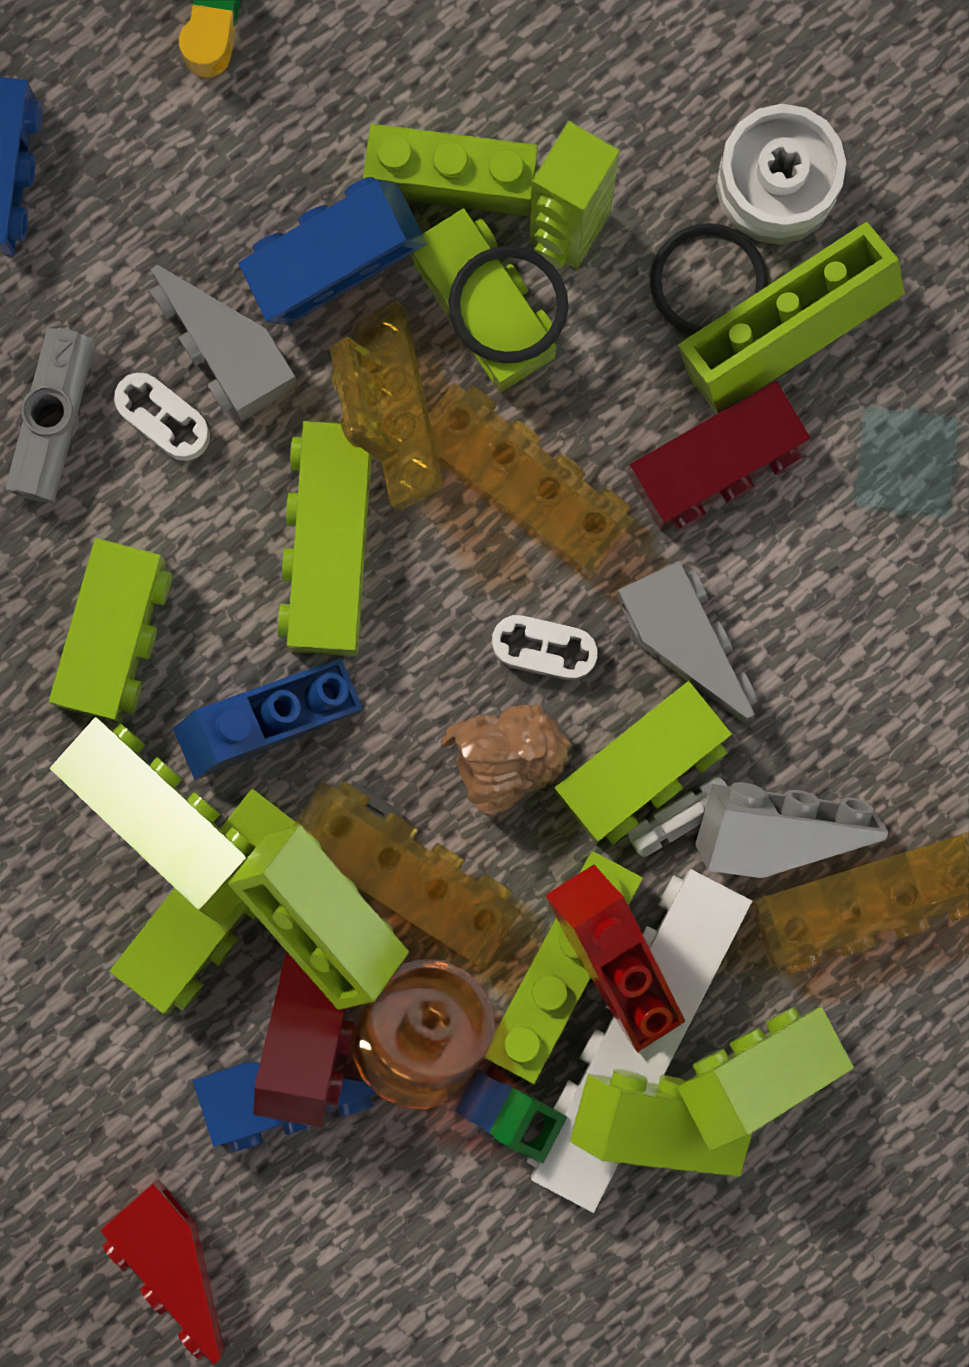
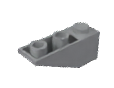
M156 265L150 269L158 286L149 290L166 319L174 315L178 316L187 331L178 338L193 364L197 366L204 361L206 362L215 377V380L208 383L207 386L223 413L234 408L240 420L243 421L299 387L294 373L266 328L161 266Z
M678 561L617 591V601L640 648L686 682L689 681L694 688L740 722L744 723L755 715L751 708V705L758 702L754 689L744 672L735 675L726 654L733 651L730 640L719 621L710 624L701 605L708 601V597L694 570L686 573L681 562Z
M736 782L732 787L712 784L695 845L708 871L765 878L887 839L888 831L874 808L860 799L847 797L842 798L840 802L818 799L816 796L801 790H789L786 794L766 792L750 783Z

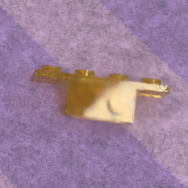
M394 301L355 325L357 343L347 336L329 348L334 368L331 378L339 394L343 414L340 420L342 431L350 444L354 447L362 448L382 461L390 505L402 511L440 490L443 487V480L406 308L398 301Z

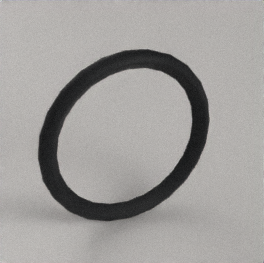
M712 223L697 224L678 231L667 239L659 249L652 264L650 286L657 309L672 326L691 336L704 328V326H697L683 320L671 309L663 294L661 281L663 267L668 256L685 240L696 236L715 235L733 241L745 251L755 269V294L767 287L768 284L766 266L758 249L742 233L725 225Z
M517 246L494 247L482 251L468 260L457 273L451 286L448 300L449 317L454 331L463 344L475 354L489 361L500 363L523 362L535 358L549 349L559 337L566 323L569 308L565 284L554 265L542 255L527 248ZM512 257L528 261L546 274L556 294L557 309L555 319L549 331L540 341L531 347L519 351L504 352L481 344L471 335L461 315L460 300L462 290L468 278L477 268L486 262L498 258Z

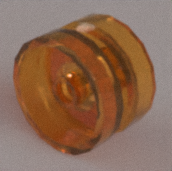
M421 958L400 964L375 1002L367 1004L353 1034V1058L362 1079L380 1097L401 1107L429 1109L450 1102L467 1086L475 1069L487 1054L495 1035L494 1009L484 988L467 971L443 960Z

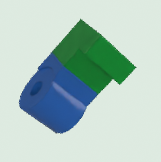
M478 1069L475 1070L455 1108L458 1114L492 1134L493 1138L507 1147L541 1163H544L568 1117L529 1094L503 1083ZM535 1112H541L544 1118L543 1129L536 1139L526 1142L523 1135Z

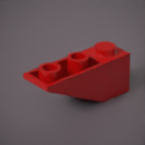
M595 864L545 895L566 938L637 1053L686 1022L624 896Z
M158 1180L100 1229L107 1239L102 1244V1247L121 1270L125 1271L131 1267L145 1283L140 1288V1292L149 1305L161 1316L168 1311L183 1328L177 1335L187 1350L198 1360H201L206 1355L214 1365L225 1354V1348L197 1224L162 1182Z

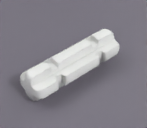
M713 777L699 786L701 792L694 795L690 791L653 813L652 815L655 819L648 823L646 818L641 820L639 825L627 833L636 852L641 857H647L662 848L660 842L664 839H667L670 843L699 826L703 819L712 784L727 786L720 777Z

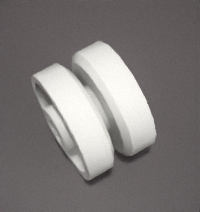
M778 104L757 109L738 122L725 143L716 184L722 211L737 230L755 241L780 245L804 239L822 226L833 209L842 189L846 159L841 139L827 120L805 107Z

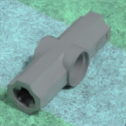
M47 328L31 391L22 402L21 415L23 422L5 487L8 493L33 501L55 504L71 438L75 435L79 426L78 411L96 341L93 338L63 328ZM59 404L64 407V415L57 425L50 428L38 425V415L45 406Z

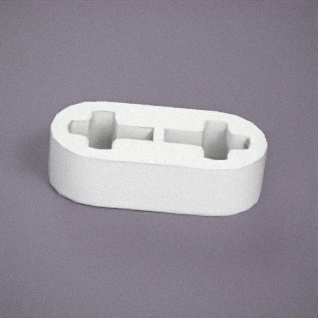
M147 373L127 375L119 382L115 390L114 401L118 412L126 422L169 456L177 460L189 461L198 458L205 452L209 444L210 432L205 419L198 411L159 380ZM147 387L153 389L149 397L153 404L161 410L156 417L142 407L136 409L134 413L129 411L132 402L127 395L133 388L138 392H143ZM169 417L181 426L188 425L190 421L196 423L193 433L197 441L192 446L186 442L180 443L178 447L172 445L175 436L171 429L164 425V422Z
M512 615L498 623L492 634V649L496 658L502 664L511 668L558 679L576 681L586 677L593 670L597 661V646L594 639L587 632L578 628L527 616ZM515 627H522L525 629V638L542 643L541 651L524 648L521 650L519 657H513L508 655L509 645L500 642L503 634L512 635ZM570 639H576L580 641V651L588 654L587 662L578 661L574 670L566 669L563 667V657L546 653L548 645L565 648L568 646Z

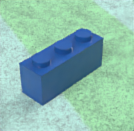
M374 177L359 180L344 191L346 198L331 207L322 205L307 211L299 217L298 222L300 225L284 235L283 233L271 234L253 245L254 253L239 261L238 264L266 322L289 325L427 245L398 184L375 179Z

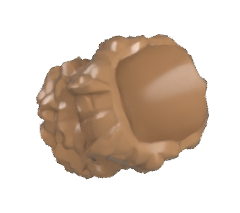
M529 704L511 706L505 709L499 718L488 714L484 716L477 715L466 722L460 721L449 726L446 729V734L441 738V748L456 744L460 750L456 763L460 776L468 789V800L476 804L477 809L483 815L491 817L512 807L523 798L526 792L545 788L547 784L553 785L558 780V777L562 775L564 766L568 764L567 751L571 747L568 738L560 732L558 723L550 719L544 713V709L538 704L534 706Z

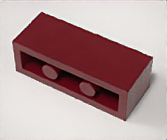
M774 381L629 464L627 474L659 529L662 531L673 524L679 532L704 518L707 514L703 507L722 496L726 504L753 490L756 486L751 479L768 469H771L773 474L778 476L804 460L800 451L806 448L811 437L778 382Z
M287 951L283 961L254 1087L253 1115L323 1128L327 1106L336 1108L339 1106L344 1073L335 1071L338 1055L349 1056L355 1022L346 1020L348 1008L338 1010Z

